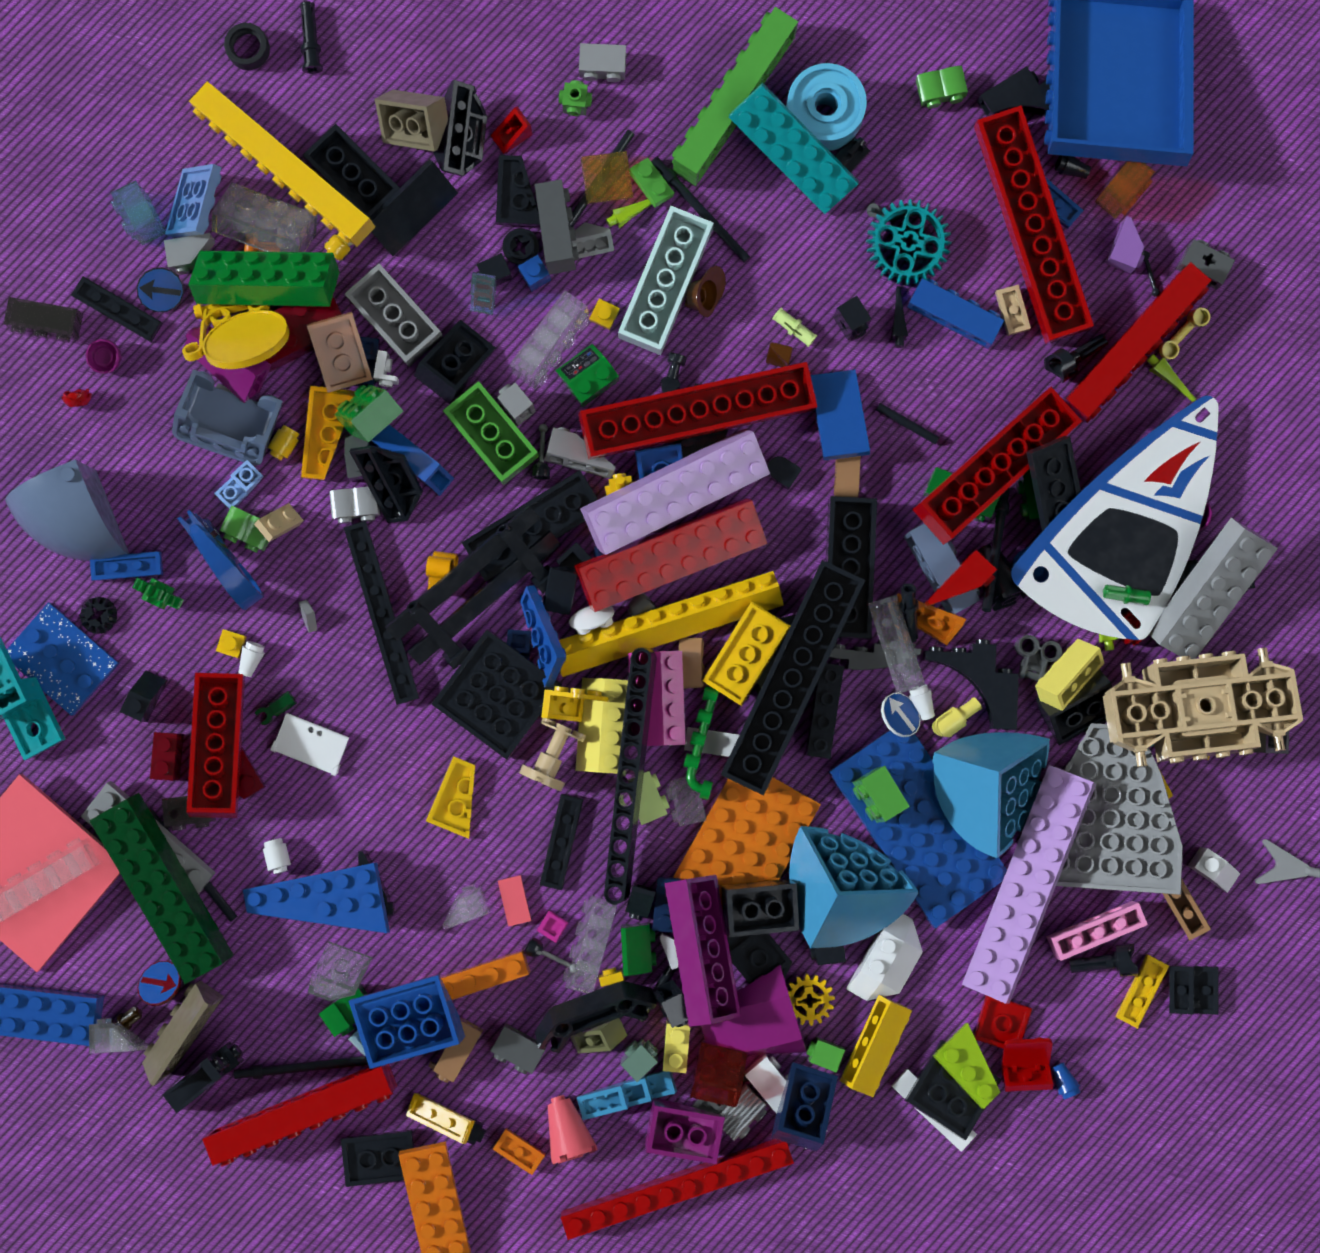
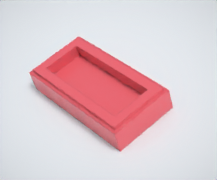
M521 875L498 880L508 927L532 921Z

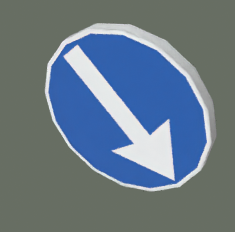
M892 693L885 697L882 702L881 713L887 728L900 737H909L915 734L920 727L921 719L911 699L902 693Z

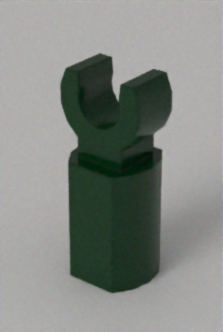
M287 691L270 702L269 707L257 709L255 714L260 715L262 712H265L267 719L261 724L268 725L272 722L273 716L276 715L278 717L295 706L297 701L291 692Z

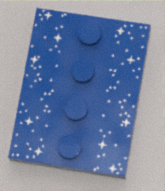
M49 602L7 648L15 667L28 678L36 677L42 691L71 716L78 712L120 664Z

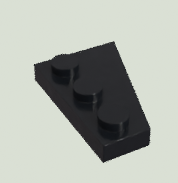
M499 155L496 225L541 227L522 156Z

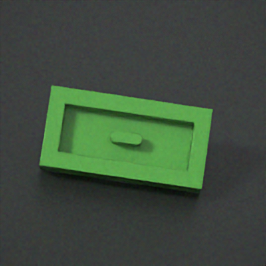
M649 158L629 168L630 176L654 208L674 196V191Z

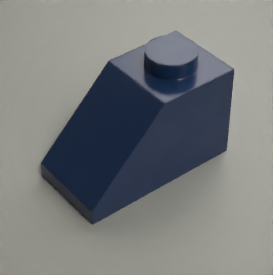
M658 876L653 931L673 933L665 883L679 881L681 878Z

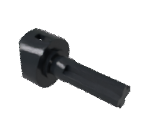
M1099 334L1070 353L1063 348L1058 349L1044 359L1045 369L1058 376L1062 383L1077 374L1078 363L1108 345L1105 335Z
M1134 943L1116 945L1114 955L1069 959L1071 973L1116 968L1119 971L1120 977L1137 976L1138 967L1131 960L1135 952Z

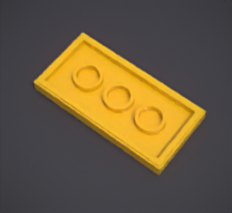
M751 601L702 681L742 706L786 637L791 625Z

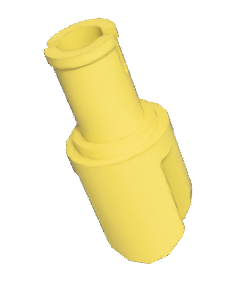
M972 697L971 700L960 708H950L933 722V732L941 737H951L966 726L969 717L982 710L981 704L975 697Z

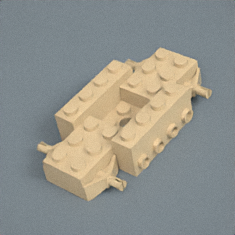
M1268 648L1257 649L1260 663L1259 666L1249 673L1245 653L1236 654V651L1221 653L1222 656L1214 657L1213 653L1199 655L1198 659H1191L1190 656L1177 657L1176 661L1168 662L1167 658L1153 660V664L1142 670L1143 680L1132 676L1131 663L1120 664L1123 676L1122 681L1106 691L1103 696L1110 743L1134 751L1137 767L1147 766L1145 752L1153 744L1157 762L1170 761V763L1184 762V759L1193 758V761L1208 759V756L1225 758L1235 753H1239V756L1254 754L1253 750L1261 747L1259 732L1272 736L1275 752L1284 751L1286 749L1283 736L1286 735L1287 731L1303 721L1295 671L1290 667L1269 661ZM1201 700H1207L1210 703L1211 709L1209 712L1201 709Z

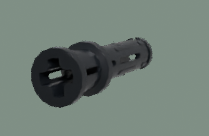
M305 1L300 3L303 34L301 53L304 57L302 71L308 74H316L323 71V66L320 64L319 57L321 47L317 43L315 3Z

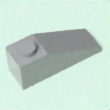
M553 427L544 461L611 479L615 471V466L604 457L589 460L585 442L576 433H572L569 429Z

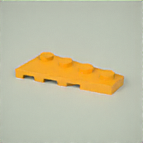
M310 386L301 478L325 480L344 428L334 414L338 411L337 407L345 400L350 401L355 396V391L339 389L328 393L326 387Z

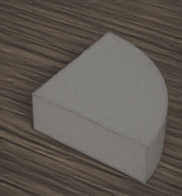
M307 600L298 602L308 632L317 631L315 612Z

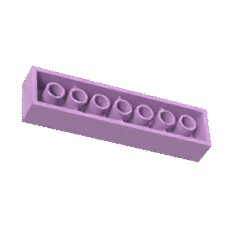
M742 429L580 509L600 552L607 555L769 475L770 472L754 432Z

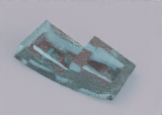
M472 273L470 311L493 315L496 296V276Z

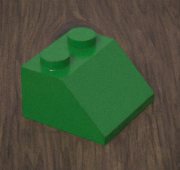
M650 923L622 924L623 976L652 972V966H657L656 952H651V942H655V931H653V928H650Z

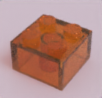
M1127 161L1099 195L1095 203L1115 219L1120 214L1125 216L1152 184L1153 180L1150 178L1155 171L1145 163Z

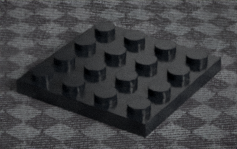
M487 629L435 698L432 705L507 760L542 713L544 690L554 691L555 686L561 687L562 683L556 680L553 687L544 688L542 681L543 678H546L544 670L539 669L535 663Z

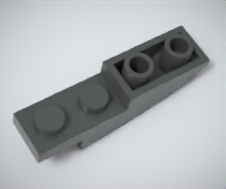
M879 640L878 644H873L872 652H868L866 647L856 646L854 650H846L845 645L836 644L830 658L847 660L846 670H874L910 660L921 654V649L915 648L916 644L902 643L901 647L892 646V641Z

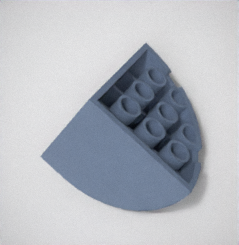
M76 459L27 480L13 489L5 499L11 514L20 527L33 540L56 554L80 561L105 559L129 554L97 471Z

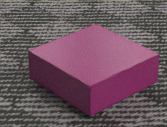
M549 910L536 931L557 943L569 922Z

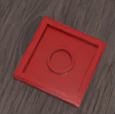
M986 995L973 1035L978 1041L1004 1049L1005 1041L1024 1038L1032 1008L1013 1001L1005 1004Z

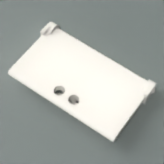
M286 713L278 736L271 746V751L296 759L331 773V775L336 777L349 737Z

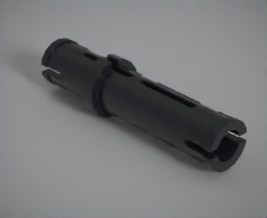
M907 583L901 587L902 600L900 602V609L903 613V636L907 643H914L918 639L917 610L919 603L916 599L915 585Z

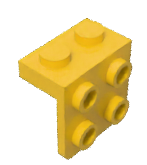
M555 686L554 691L544 690L541 718L582 722L584 699L608 702L609 697L601 696V691L588 690L586 695L585 689L571 688V691L568 692V687Z

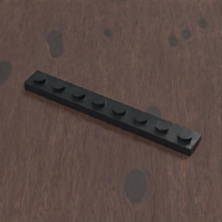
M363 521L344 527L396 704L400 705L420 699L403 640L401 638L397 641L385 628L396 617L368 523Z

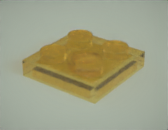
M627 151L583 156L580 158L587 204L633 198Z

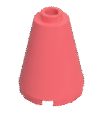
M564 1095L552 1098V1103L548 1105L552 1164L570 1161L582 1157L585 1153L589 1152L590 1154L597 1151V1145L571 1099H565Z

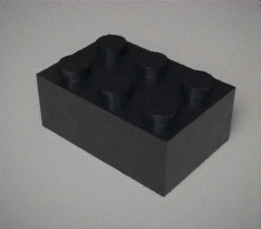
M791 879L721 885L723 916L726 933L729 937L799 931L797 883Z

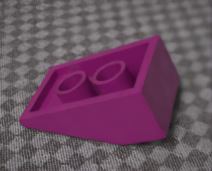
M653 1098L645 1141L646 1153L717 1164L725 1116L681 1103Z

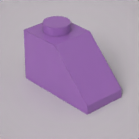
M1126 216L1121 222L1105 262L1107 265L1130 274L1136 268L1139 269L1145 257L1141 255L1144 245L1131 217Z

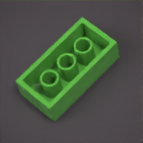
M479 381L443 410L447 418L503 485L539 457L535 448Z

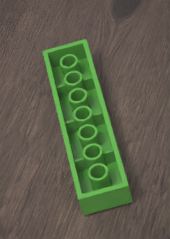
M774 7L771 13L767 12L760 23L762 27L758 32L754 31L748 40L750 45L746 51L743 49L740 51L735 60L737 62L733 70L729 69L723 78L724 84L720 89L717 87L710 98L712 102L708 108L705 106L702 108L698 115V123L695 127L692 125L685 135L686 141L682 146L679 144L672 154V157H674L672 161L673 170L678 176L695 187L737 126L729 118V114L758 86L766 83L795 39L798 21L777 7Z

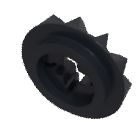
M518 228L510 231L505 236L502 248L505 257L511 263L521 265L538 254L539 242L533 232L528 229ZM516 239L521 244H527L525 246V255L520 250L515 251L517 248Z
M104 597L88 599L82 605L81 613L79 614L81 625L91 633L102 634L108 632L117 621L115 605ZM94 608L97 611H105L101 615L102 622L98 619H91L95 615Z

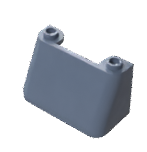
M193 369L174 414L172 428L174 437L183 442L241 462L248 460L254 466L261 465L283 401L273 395H266L260 397L258 402L249 399L243 403L233 393L214 387L215 382L209 373Z

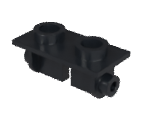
M854 137L843 146L835 157L851 173L870 150L865 146L866 142L863 138L859 137L856 139Z

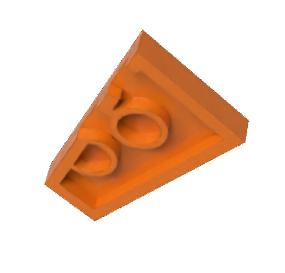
M898 593L887 610L903 619V613L900 609L902 596ZM918 601L917 628L943 644L948 645L963 627L966 619L934 606L927 607L923 602Z

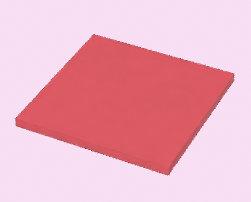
M19 774L0 797V941L32 969L39 972L118 878L120 872L101 841L25 775Z

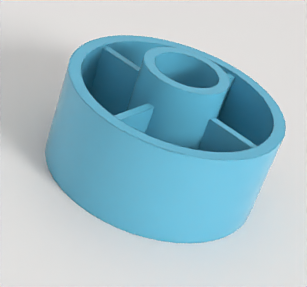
M822 63L805 69L796 77L790 87L786 107L830 151L845 146L856 136L865 115L867 100L864 87L853 72L837 64ZM828 105L834 110V113L822 115L816 110V107Z

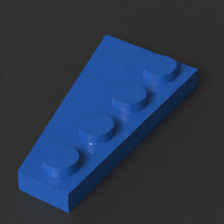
M535 585L526 586L520 600L527 627L532 628L531 642L533 648H538L539 651L538 667L539 669H544L546 678L542 680L544 688L553 687L566 660V651L559 642L558 633L552 626L550 615L546 612L542 597L538 594Z

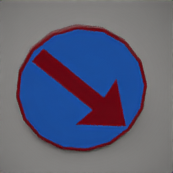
M158 961L143 971L139 978L137 989L139 997L144 1003L151 1006H161L169 1002L177 994L182 978L172 962Z

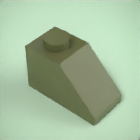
M618 1018L570 1037L579 1054L611 1051L627 1036V1033Z

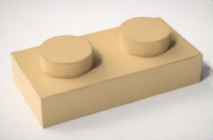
M1019 285L996 290L995 294L1002 319L1004 320L1003 323L1007 336L1029 331L1031 327Z
M288 503L258 519L254 525L268 542H271L300 526L304 520Z

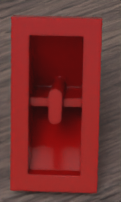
M517 106L514 107L491 134V137L502 153L505 154L533 134L530 123Z

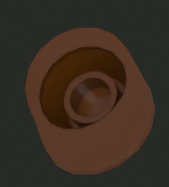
M710 267L702 279L690 283L684 303L685 307L699 311L703 317L708 318L712 315L724 293L726 285L725 273L721 267Z

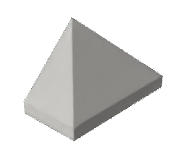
M584 222L575 230L576 240L572 241L573 247L577 246L579 258L614 251L609 228Z

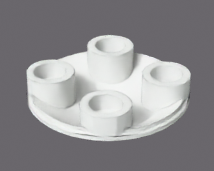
M587 606L574 613L569 620V624L573 629H576L579 635H585L591 629L611 626L613 624L614 609L612 606L594 612L590 609V606Z

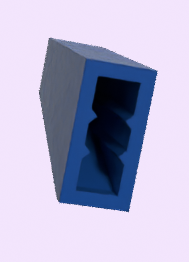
M390 424L371 440L380 448L405 455L415 476L439 496L455 479L437 461Z

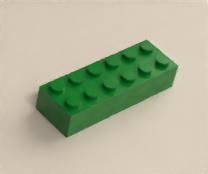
M199 251L188 285L196 304L330 307L340 272L333 253Z

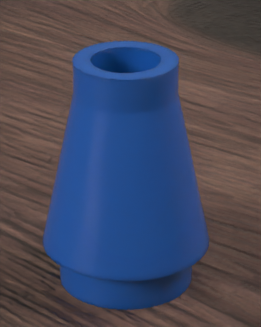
M1064 1062L1051 1068L1058 1094L1062 1095L1064 1100L1081 1092L1079 1089L1080 1084Z

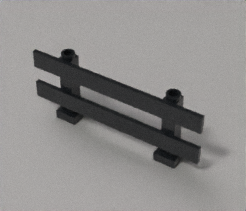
M527 505L510 521L499 526L496 533L421 597L410 602L407 608L385 628L398 641L419 623L428 634L408 651L411 657L421 665L441 648L444 651L442 656L453 669H456L470 652L460 640L455 642L452 638L529 572L533 575L530 580L543 594L546 591L550 566L547 564L544 567L541 561L557 549L561 543L549 530L529 548L520 539V536L540 520L533 509ZM509 547L517 556L512 563L440 624L430 615L433 610Z

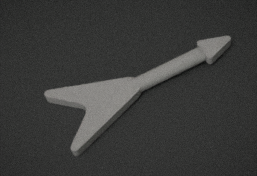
M1266 839L1262 840L1263 845L1275 860V867L1255 879L1256 884L1306 876L1320 878L1319 868L1310 867Z

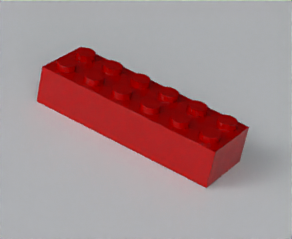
M195 673L186 811L189 817L237 818L245 688L243 674Z

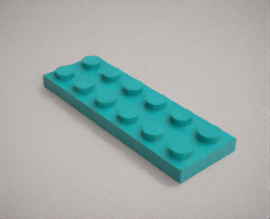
M764 83L758 86L729 114V118L824 214L859 184V181Z

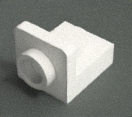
M378 350L373 378L383 387H392L393 384L399 385L398 377L387 375V372L390 373L392 369V359H389L388 352Z

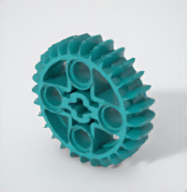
M912 199L908 200L906 206H904L903 200H900L899 207L896 208V205L891 203V211L884 207L882 209L884 216L880 214L875 216L879 221L878 223L871 222L870 226L875 228V230H868L867 232L868 235L873 237L866 240V244L872 245L871 248L867 249V253L874 254L869 259L870 262L877 261L874 269L876 270L880 267L883 269L880 276L888 273V281L896 277V284L905 279L906 286L909 285L910 279H913L914 284L917 285L919 277L927 280L926 274L934 277L935 272L933 269L938 271L942 269L938 263L947 262L943 255L950 254V250L945 249V246H950L952 242L945 240V238L950 236L951 232H944L948 223H940L944 217L943 215L937 218L934 216L937 212L936 208L931 212L928 211L929 203L922 208L921 200L915 206H913ZM905 214L901 228L886 225L892 218ZM912 214L917 215L920 218V224L912 225L909 222V216ZM926 220L935 229L937 237L923 234ZM884 231L890 232L892 241H882L880 234ZM908 237H910L911 242L914 243L909 248L906 247V243L903 242ZM926 243L935 244L937 248L936 253H928L925 249ZM880 247L895 251L892 266L884 259ZM916 257L932 260L924 268L912 271ZM900 259L906 260L909 265L908 270H900L897 267V261Z

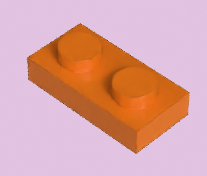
M508 1128L504 1130L493 1147L494 1151L533 1175L546 1154Z

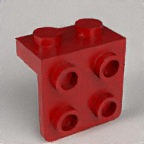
M1038 1037L1035 1039L1015 1038L1005 1041L1001 1063L1005 1092L1053 1090V1080L1049 1065L1053 1046L1052 1039Z

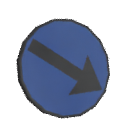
M155 267L145 271L139 278L136 286L137 296L142 305L154 312H168L176 308L184 294L183 283L179 276L172 270L164 267Z

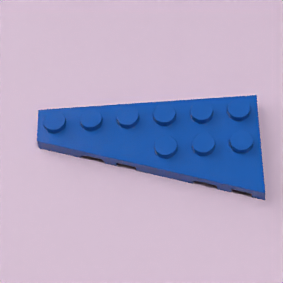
M377 862L243 890L247 913L390 933Z

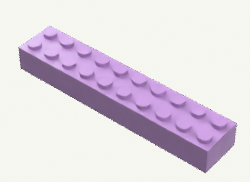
M1048 766L962 985L1005 1004L1010 1003L1096 784L1054 766Z

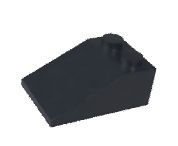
M459 320L419 362L414 377L447 403L451 404L485 364L496 347L462 320Z

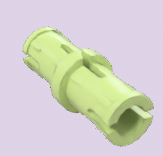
M782 307L772 318V320H775L788 330L790 336L794 335L806 344L807 347L818 336L801 324L802 321L800 319L796 320L783 310Z

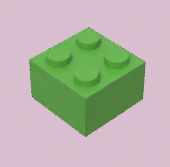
M886 766L875 768L852 782L855 786L853 792L859 800L863 799L867 806L865 811L872 821L875 820L876 823L886 822L910 807Z

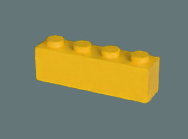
M878 995L840 1082L853 1090L874 1097L884 1072L889 1066L893 1052L899 1044L900 1037L909 1021L912 1010L898 1002Z

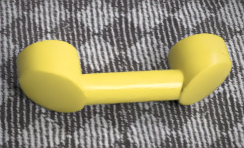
M1196 308L1190 311L1187 316V322L1169 341L1162 342L1159 345V353L1162 358L1165 357L1167 360L1176 358L1179 354L1178 344L1194 327L1205 326L1209 323L1210 313L1206 308Z

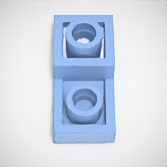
M246 460L214 494L229 509L231 505L237 507L264 476Z

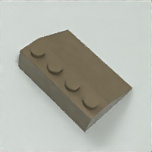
M202 981L195 983V985L192 983L189 985L184 993V996H186L182 1004L178 1003L170 1014L173 1018L168 1024L164 1023L157 1033L159 1036L155 1044L151 1043L143 1054L146 1058L142 1064L152 1086L157 1085L173 1073L224 997Z

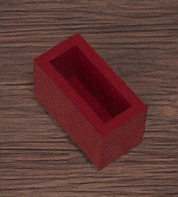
M154 732L150 779L180 780L184 734Z

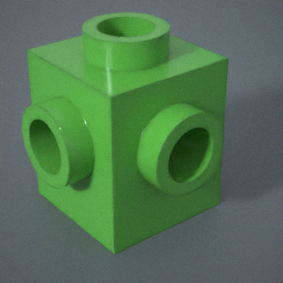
M573 80L570 83L565 82L564 90L559 92V104H562L563 113L570 116H586L587 107H591L592 93H588V85L577 80Z

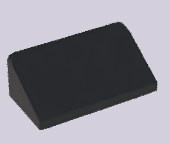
M571 566L550 567L543 602L546 611L570 615L578 577L577 572Z

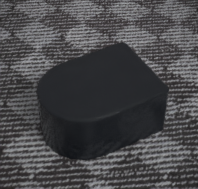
M782 456L772 458L767 466L770 472L768 476L787 490L790 489L802 470L799 466Z

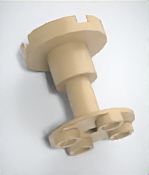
M543 718L541 724L555 729L554 735L546 753L540 752L534 768L522 764L519 773L548 787L562 791L565 782L555 778L562 763L558 758L568 736L584 742L586 735L575 730L571 734L572 729L559 723L554 727L556 722Z

